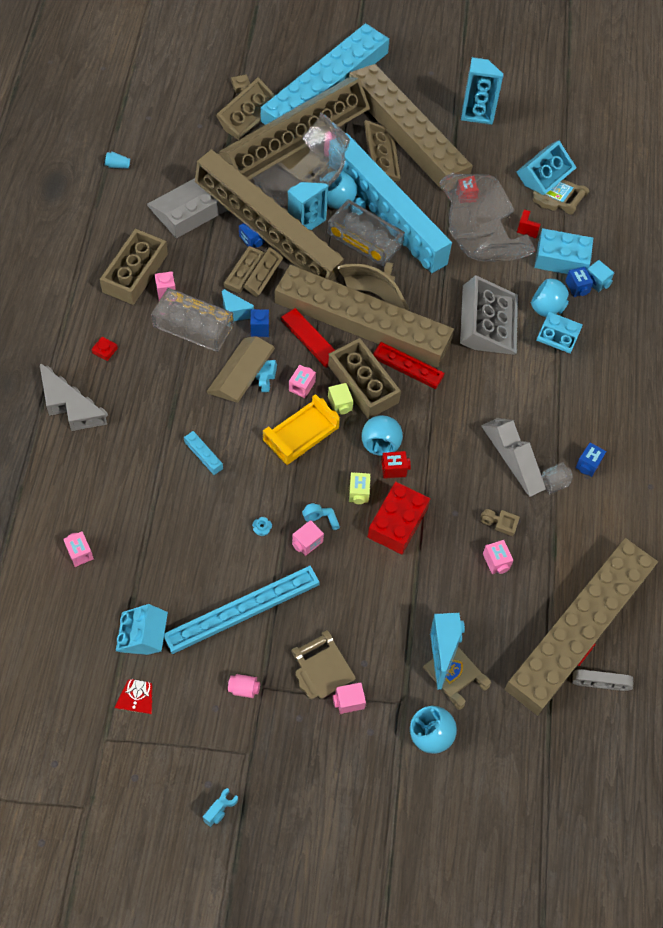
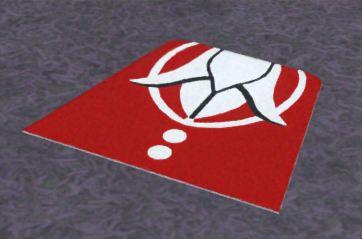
M129 679L114 708L152 714V683Z

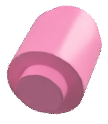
M240 674L230 676L228 692L236 696L254 698L255 694L258 695L260 682H257V677Z

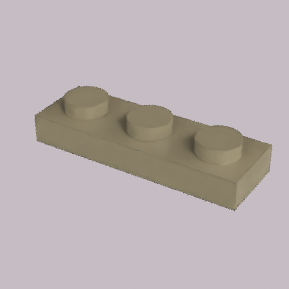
M249 246L224 282V287L240 294L243 290V285L265 252Z
M269 247L246 280L243 288L257 298L283 257Z

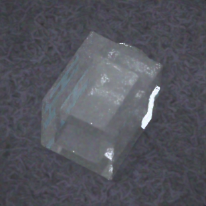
M564 462L543 470L541 475L549 495L568 487L573 479L571 470L565 466Z

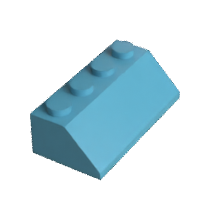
M471 59L461 120L493 125L503 73L487 59Z

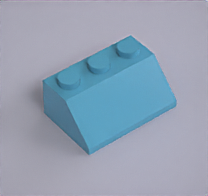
M558 140L545 147L517 170L516 173L525 186L545 195L577 167Z
M300 182L288 190V213L298 219L308 230L314 229L326 220L328 185L325 183Z

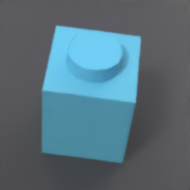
M600 260L587 269L594 282L592 287L598 292L603 288L607 289L612 284L614 272Z

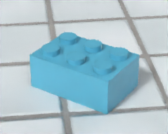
M542 228L534 268L568 274L569 270L584 266L588 269L591 262L593 238Z

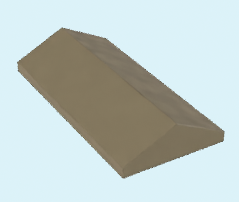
M258 77L218 112L216 116L223 129L239 140L261 120V107L275 95Z
M365 120L369 156L393 181H400L395 139L387 132L384 126Z
M257 336L244 338L211 384L207 393L238 403L274 351V346Z

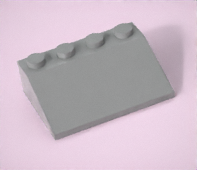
M195 178L147 204L176 239L228 210L195 182Z
M476 275L465 283L462 294L460 344L474 350L515 355L517 353L518 295Z

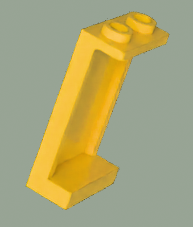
M315 394L312 396L311 403L277 427L271 429L268 426L264 429L263 440L288 465L337 430L340 417L336 411H332L327 406L323 398H319Z

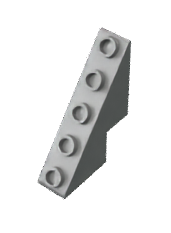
M40 364L49 416L67 412L71 431L107 425L106 417L108 413L103 408L95 406L89 397L85 398L76 387L68 385L62 376L58 377L49 366Z
M496 418L481 425L528 496L531 497L545 490L546 488L530 442L520 440L514 420Z

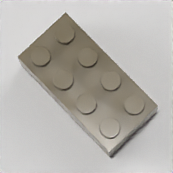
M135 229L100 278L102 292L134 305L167 257V242Z
M360 338L329 353V368L341 384L347 383L353 400L368 419L399 403L401 390Z

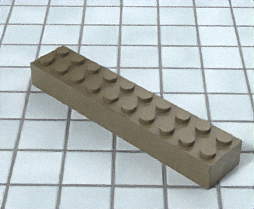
M376 64L349 73L351 78H360L370 107L368 112L387 129V132L442 191L455 186L456 177L470 175L473 165Z
M348 77L219 151V154L226 162L232 164L238 172L250 180L369 110L370 107L360 78Z
M211 149L197 161L195 182L249 228L258 233L261 238L300 269L331 281L338 277L339 270L337 267L343 263L344 259L342 256L331 249L325 241L319 239L312 230H308L298 219L290 215L285 208L279 206L272 197L267 196L260 187L255 186L245 175L238 172L232 164L226 162L220 154L215 153Z
M293 265L288 267L275 289L276 304L291 310L296 308L301 314L374 343L380 344V342H383L419 361L437 368L452 341L454 328Z
M625 538L509 680L504 690L538 716L649 576L658 561Z

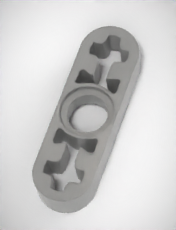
M575 670L573 671V684L629 691L633 689V677L624 674Z

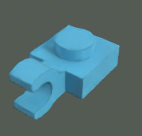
M275 360L266 361L256 376V379L259 380V386H262L261 392H269V379H275L277 368Z
M228 788L222 792L221 797L214 802L203 816L204 822L210 827L222 820L225 815L223 812L225 807L234 806L238 802V796H235L232 800L226 799L229 793Z

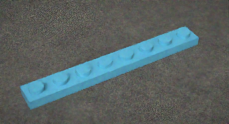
M308 566L164 633V639L171 654H174L317 587L320 582L311 566Z

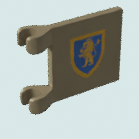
M458 647L442 690L450 698L453 705L458 710H461L465 706V699L458 694L459 691L474 680L485 691L490 687L491 681L480 672ZM433 658L423 668L436 682Z

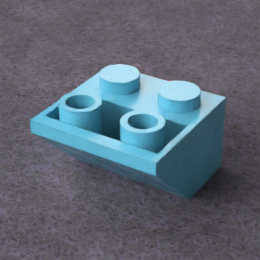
M549 312L536 341L571 354L583 324Z
M150 604L122 612L116 651L145 655L162 651L168 612Z

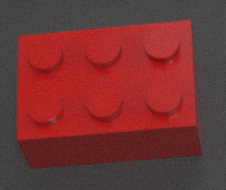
M395 481L369 526L367 538L403 555L428 510L430 498Z

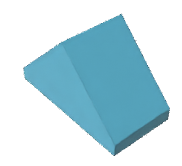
M224 289L222 291V300L225 313L229 315L227 322L251 319V309H254V305Z

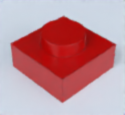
M101 337L91 350L92 354L108 361L118 349L116 343Z

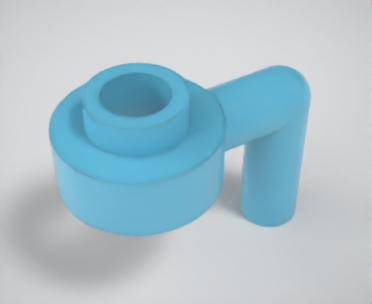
M311 503L302 512L307 522L310 520L316 521L322 516H328L332 529L337 530L340 528L332 508H321L320 505Z

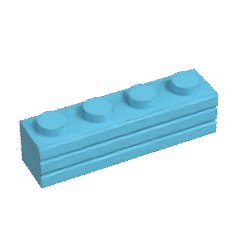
M194 431L184 437L185 444L213 475L223 469V463Z

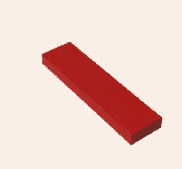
M296 308L283 315L281 321L327 368L329 353L335 351V349Z
M380 342L373 353L377 361L434 389H437L445 375L444 372L383 342Z

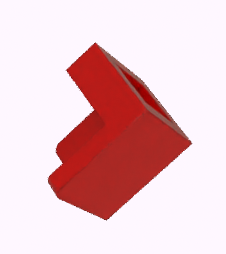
M524 209L517 233L537 238L541 224L528 220L530 211Z

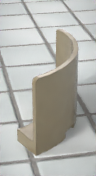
M345 264L337 267L344 277L347 287L359 292L374 293L385 302L409 310L408 304L396 283L381 270L365 264Z

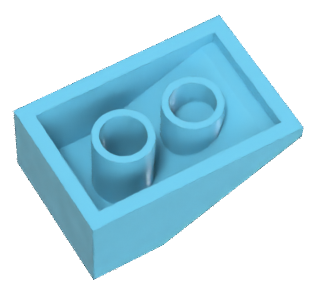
M459 613L434 614L430 635L437 689H442L458 644L462 642V633L465 631L464 621H460Z

